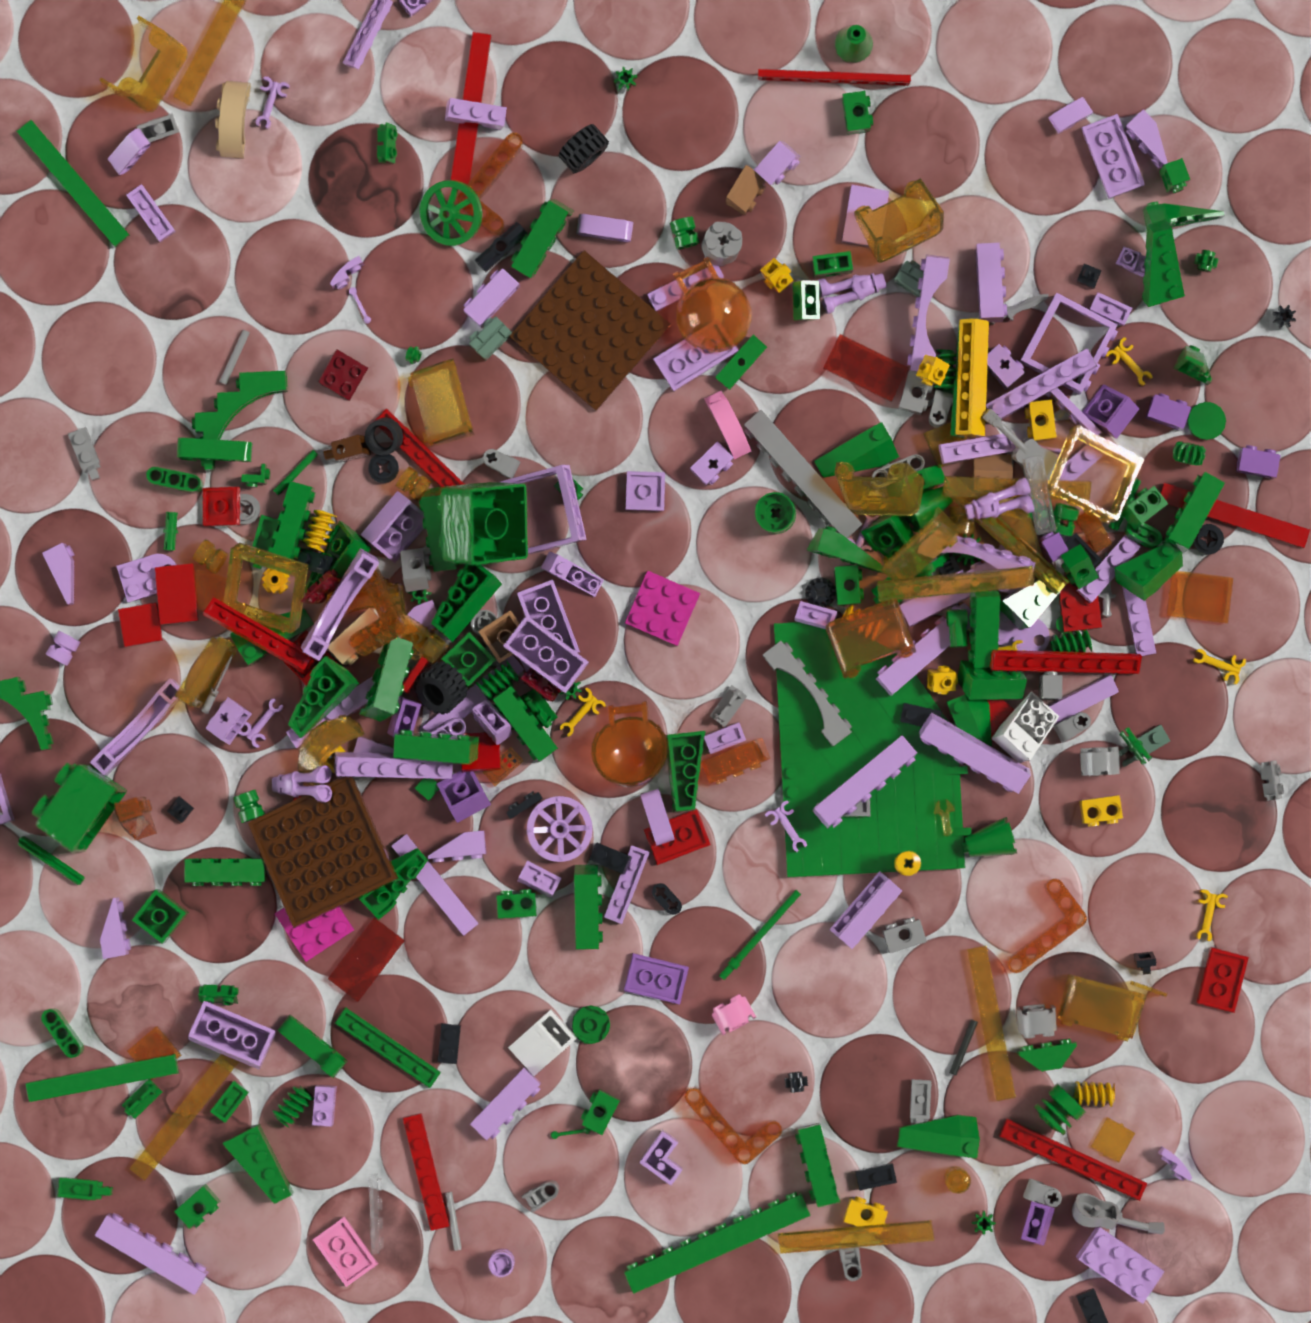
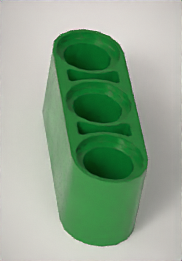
M151 467L146 473L147 480L156 486L190 493H198L203 488V481L194 474L160 467ZM159 471L161 474L160 479L153 481L152 474ZM174 475L179 476V483L176 485H172L170 482L171 477ZM192 479H197L198 486L191 489L189 482Z
M56 1008L45 1010L42 1013L41 1020L64 1054L69 1058L81 1055L84 1051V1045L62 1013ZM49 1012L54 1013L56 1016V1020L53 1023L47 1019ZM60 1028H64L67 1031L65 1038L59 1036L58 1031ZM71 1044L77 1045L78 1052L76 1054L70 1052L69 1047Z

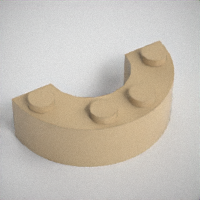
M236 81L222 83V98H218L217 102L220 116L216 117L215 127L219 129L216 151H220L221 157L244 159L246 141L245 114L250 100L251 83Z

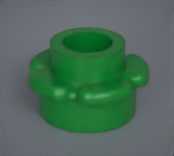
M410 346L407 350L406 361L412 365L416 362L418 363L421 359L422 352L419 351V347L416 346L414 348Z

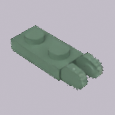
M1158 725L1137 738L1143 742L1142 746L1148 754L1171 741L1162 725ZM1129 746L1119 750V756L1129 751ZM1134 753L1133 757L1123 761V767L1129 765L1135 760L1138 761V758L1135 756Z

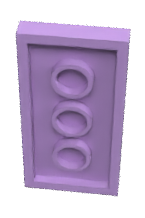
M1118 114L1081 128L1108 199L1145 185Z
M716 319L653 360L674 392L731 357L739 350L720 320Z

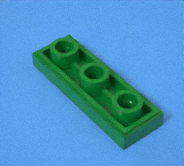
M752 335L715 378L730 391L767 349V346L755 335ZM743 360L745 364L740 366L738 361Z

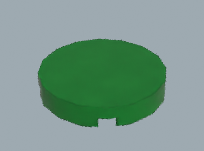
M1199 403L1189 413L1187 419L1188 429L1193 436L1206 441L1214 439L1225 428V413L1215 403Z
M590 1005L581 1008L576 1012L572 1021L575 1036L583 1043H599L609 1033V1016L598 1006Z

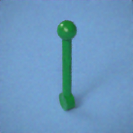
M585 1127L584 1129L559 1133L553 1131L551 1137L557 1139L558 1136L579 1133L589 1134L591 1130Z

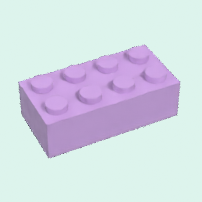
M553 580L517 593L525 616H529L576 653H580Z
M529 616L523 619L504 645L506 649L565 693H567L589 664L586 659Z
M204 1001L188 1035V1039L260 1070L275 1037V1030Z
M1101 1227L1094 1229L1076 1256L1082 1263L1142 1304L1164 1274V1271Z

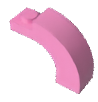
M722 391L705 398L704 400L734 460L751 452L739 421Z

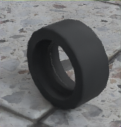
M387 417L377 419L369 424L365 430L366 445L374 454L380 456L389 455L396 451L403 442V432L400 425ZM385 426L391 431L394 439L391 446L382 447L378 444L374 435L377 427Z

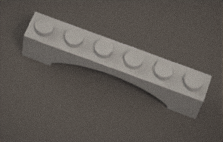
M782 641L778 642L762 656L774 671L779 669L790 674L807 688L815 699L822 715L824 729L821 733L832 747L851 733L850 728L852 726L846 718L843 720L838 715L840 711L834 703L830 705L826 699L828 697L826 692L822 688L818 689L814 684L817 681L810 672L806 674L803 670L805 665L798 657L796 659L791 654L793 650L787 642L783 644Z

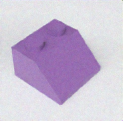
M1103 384L1082 413L1101 431L1117 439L1139 408L1128 396Z
M461 770L452 775V779H444L437 783L457 823L491 805L474 771L462 772Z

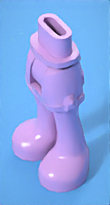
M874 273L871 275L856 274L852 278L836 283H828L825 279L817 280L819 281V293L826 314L834 312L835 307L857 299L864 300L865 297L873 293H879L880 289L886 288L882 273L874 275ZM850 288L853 289L852 292H848L842 295L826 297L828 295H831L842 290Z
M1021 478L1015 485L995 493L990 492L976 501L972 500L971 504L965 505L967 519L995 518L999 514L1021 508L1025 513L1034 512L1032 499L1028 495L1030 494V486L1027 479ZM1021 495V496H1019V497H1017V498H1015V499L1009 500V501L1004 502V503H1000V504H999V502H998V501H1000V500H1003V499H1006V498H1009V497H1012V496Z
M319 766L310 773L293 771L285 775L279 774L278 777L272 778V790L279 794L291 795L294 798L300 795H310L317 801L328 802L332 796L329 786H303V782L326 783L331 779L332 773L328 766Z

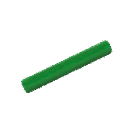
M22 836L17 844L75 884H82L85 877L27 837Z

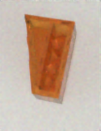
M759 738L701 762L709 783L716 781L718 785L727 781V776L733 774L735 778L745 774L744 769L750 767L752 771L762 767L760 763L771 759L763 738Z
M134 797L115 804L120 823L126 830L131 829L129 834L133 835L135 841L157 834L150 813L153 809L149 799L146 800V797Z

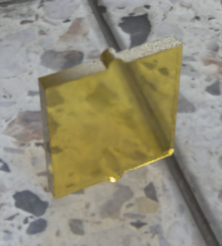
M1134 981L1130 982L1133 986L1165 997L1168 994Z
M1107 1117L1091 1147L1103 1153V1156H1108L1120 1162L1135 1132L1124 1127L1123 1123L1119 1124Z

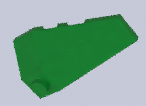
M1193 345L1185 346L1173 369L1209 385L1212 377L1204 354L1199 352L1200 349Z
M880 422L814 462L822 477L826 478L883 467L899 458V455L884 424Z
M898 507L883 514L861 531L870 547L882 553L886 557L885 560L889 563L895 564L900 569V572L916 586H920L933 579L932 573L916 572L915 564L924 559V556L917 552V540L908 521Z
M339 521L329 534L330 538L326 540L328 545L325 552L320 554L333 557L330 570H336L338 573L336 577L343 578L360 548L369 552L371 547L362 536L342 521ZM312 572L303 591L307 593V589L315 584L316 581L321 583L319 578L323 575Z
M833 527L819 528L807 548V551L828 558L837 559L838 557L842 562L856 563L859 567L878 573L888 574L889 572L886 567L844 535L837 533V529Z
M305 608L256 621L289 641L314 625ZM234 632L230 633L235 646L247 665L252 666L270 654Z
M327 656L312 670L311 678L303 690V696L299 704L296 705L288 723L300 738H303L359 685V682L346 668Z
M965 694L948 701L947 704L956 727L992 747L990 705L988 700H969Z
M416 848L392 860L391 863L398 879L359 897V900L378 920L394 908L397 904L396 899L401 893H405L408 889L406 887L411 879L417 877L428 862V859Z

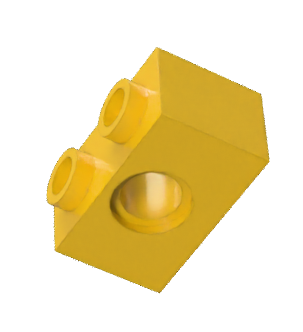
M1052 400L1036 401L1027 404L1024 411L1025 418L1029 419L1030 425L1027 427L1028 438L1036 442L1055 440L1057 436ZM1036 417H1042L1045 420V424L1038 426L1035 423Z
M855 1196V1199H849L843 1221L881 1234L888 1211L884 1209L885 1205L877 1202L871 1205L866 1203V1199ZM864 1209L871 1211V1216L867 1219L861 1217V1212Z

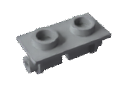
M731 685L710 717L726 727L747 695Z
M1276 760L1270 761L1271 765H1269V762H1262L1260 767L1262 780L1269 779L1270 782L1263 784L1264 797H1267V801L1275 800L1274 796H1276V800L1281 799L1284 794L1283 784L1279 780L1281 768Z

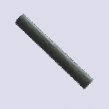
M971 1019L949 1072L953 1075H957L978 1024L977 1021Z

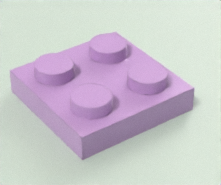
M627 471L626 510L664 511L665 472Z

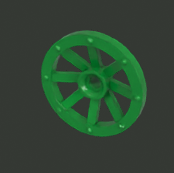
M445 180L434 184L424 194L420 204V218L425 231L432 239L443 245L455 246L469 241L476 235L482 222V206L477 194L468 185L457 180ZM452 187L448 202L446 203L441 189ZM458 190H460L468 198L455 205L454 202ZM434 194H436L441 208L430 204ZM472 203L474 216L460 213L462 208ZM429 211L439 214V217L431 222ZM458 219L473 222L468 232L458 223ZM441 222H444L443 235L434 228ZM450 223L461 237L450 238Z

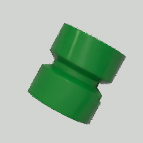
M684 217L670 222L672 234L676 235L674 238L676 250L700 244L698 233L694 232L696 226L693 217Z
M1056 503L1053 512L1055 518L1051 519L1049 530L1055 533L1059 532L1061 535L1073 536L1076 526L1073 522L1077 521L1080 510L1070 505ZM1061 519H1063V520H1066L1067 522H1066V523H1063V522H1060V521H1061Z
M256 789L233 797L236 808L240 809L238 814L241 823L265 815L262 805L258 804L259 797Z

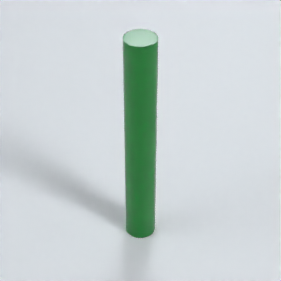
M312 450L273 491L279 496L289 485L290 481H293L318 454Z

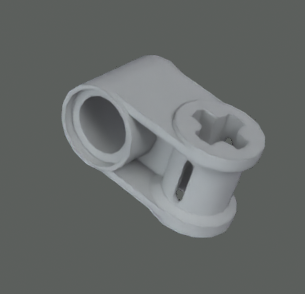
M936 389L929 415V423L934 428H940L945 424L953 402L952 393ZM937 414H940L941 419L939 422L935 421Z
M494 449L487 450L483 455L485 465L510 479L514 477L521 463L515 458ZM495 454L497 461L489 463L487 455Z
M1079 712L1053 725V728L1061 742L1064 743L1087 729L1091 724V718L1088 714ZM1079 716L1082 718H1086V720L1084 721V726L1081 724H1077V722L1079 721Z
M1029 1178L1023 1195L1025 1199L1050 1207H1056L1061 1203L1062 1197L1058 1189ZM1053 1193H1055L1057 1200L1053 1199L1052 1202H1050L1048 1195H1052Z
M548 1180L523 1194L522 1198L526 1199L531 1207V1213L554 1199L559 1192V1185L554 1180ZM552 1185L555 1188V1193L548 1194L545 1191V1187Z
M858 1242L848 1246L838 1245L846 1278L850 1281L858 1280L862 1275ZM852 1266L858 1269V1273L854 1277L847 1274L848 1269Z

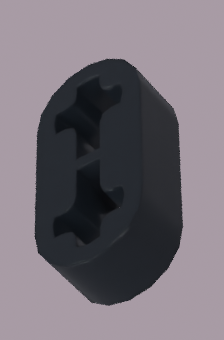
M658 883L654 885L652 895L669 914H678L682 908L680 900L665 884ZM657 887H664L666 889L664 891V894L667 896L666 899L661 895L658 897L655 895ZM668 899L673 903L678 902L677 911H670L668 909L670 907L667 902Z

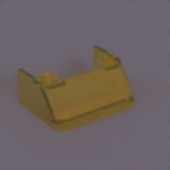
M138 15L137 20L140 25L151 31L149 42L158 49L139 81L127 77L121 80L118 87L103 78H100L99 81L103 87L145 112H153L158 108L186 62L188 51L183 44L163 29Z
M937 507L934 517L889 559L886 556L883 557L880 569L902 587L905 585L909 587L916 580L915 576L946 547L949 546L951 548L957 543L959 528Z

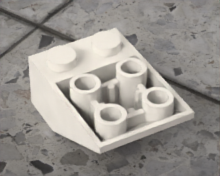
M1030 692L1000 725L992 740L1018 763L1029 761L1059 716L1033 692Z
M550 1009L508 1048L530 1073L535 1076L575 1041L577 1037L556 1013Z

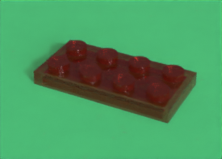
M839 334L823 367L824 370L889 402H892L909 368Z
M374 917L328 979L359 1002L405 940Z

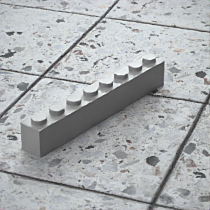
M762 410L744 424V433L748 438H754L757 441V448L763 454L766 452L771 457L769 461L775 468L779 466L783 471L781 475L787 482L792 481L796 486L794 488L801 497L804 495L809 500L807 502L808 506L813 511L817 510L821 514L819 518L826 526L830 524L831 527L837 529V533L844 535L846 538L862 526L857 517Z

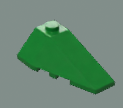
M1158 201L1148 203L1143 209L1146 230L1148 224L1165 219L1173 228L1221 219L1225 215L1224 211L1167 203L1159 204Z
M953 1115L925 1123L921 1122L902 1126L899 1129L897 1147L977 1158L980 1143L977 1118Z

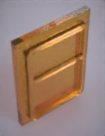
M1177 571L1171 577L1167 616L1228 624L1233 578Z

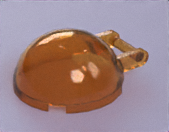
M708 257L703 258L702 262L680 273L678 271L673 273L682 292L676 309V318L679 331L684 339L693 347H698L711 353L723 352L738 345L747 335L752 321L751 306L743 290L734 282L718 277ZM707 268L711 277L696 281L686 288L683 279Z
M643 701L642 704L619 707L609 705V724L605 725L599 733L596 732L592 742L591 755L593 763L600 775L614 785L622 787L643 785L657 776L665 764L668 749L666 735L659 724L657 725L652 720H649L647 701ZM642 712V717L615 719L617 714Z

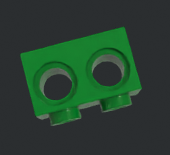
M1183 158L1164 164L1159 171L1167 193L1172 191L1174 194L1184 190V187L1190 181Z
M1155 486L1149 490L1144 488L1137 494L1139 498L1135 500L1132 497L1124 503L1125 508L1120 511L1134 530L1168 505Z
M531 889L520 890V894H512V890L501 891V895H496L498 919L537 916L536 893H531ZM523 898L531 900L532 905L530 908L525 909L521 906ZM504 899L512 901L511 909L505 910L502 907Z

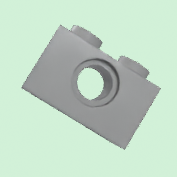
M172 113L136 125L137 129L139 128L149 142L179 132Z
M909 370L898 409L921 415L922 411L927 409L929 400L925 399L927 392L931 393L932 387L921 382L922 379L916 376L917 372ZM917 388L922 392V396L915 398L912 396L911 391Z
M423 548L400 551L406 592L429 589L428 581L431 580L430 569H427V566H430L429 556L424 554Z
M1048 671L1044 672V675L1039 676L1038 698L1042 700L1062 699V675H1057L1058 672Z
M915 917L903 920L904 924L897 926L896 923L885 926L886 930L882 932L889 953L927 942L920 919L915 920ZM902 929H907L909 932V937L905 940L899 938V932Z

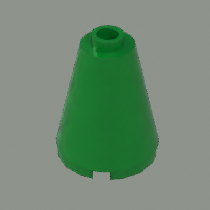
M860 25L844 27L835 39L836 52L846 62L859 63L864 61L870 55L873 48V40L870 33Z
M944 486L900 499L899 502H902V504L899 505V509L908 523L914 526L911 529L919 533L952 504L954 495L949 488Z
M1001 818L964 838L965 842L962 843L964 853H968L970 857L1017 854V848L1014 849L1013 845L1015 843L1010 823H1007L1008 818Z

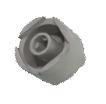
M715 222L706 231L701 245L706 260L716 266H725V264L735 261L742 246V233L730 223Z
M1118 747L1080 748L1081 775L1120 774Z
M1045 1004L1023 1006V1010L1017 1008L1018 1033H1021L1024 1038H1034L1035 1034H1043L1045 1037L1054 1036V1031L1057 1030L1055 1006L1050 1005V1008H1045Z

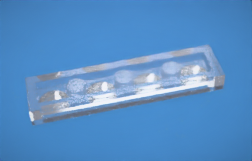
M1043 455L1024 458L1022 462L1025 478L1029 483V496L1034 505L1032 516L1036 535L1057 531Z
M378 1174L369 1175L371 1254H379L381 1249L384 1248V1237H380V1229H383V1217H379V1210L383 1208L382 1198H379V1190H382V1179H378Z

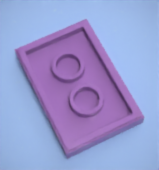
M633 953L624 991L680 1004L689 967Z

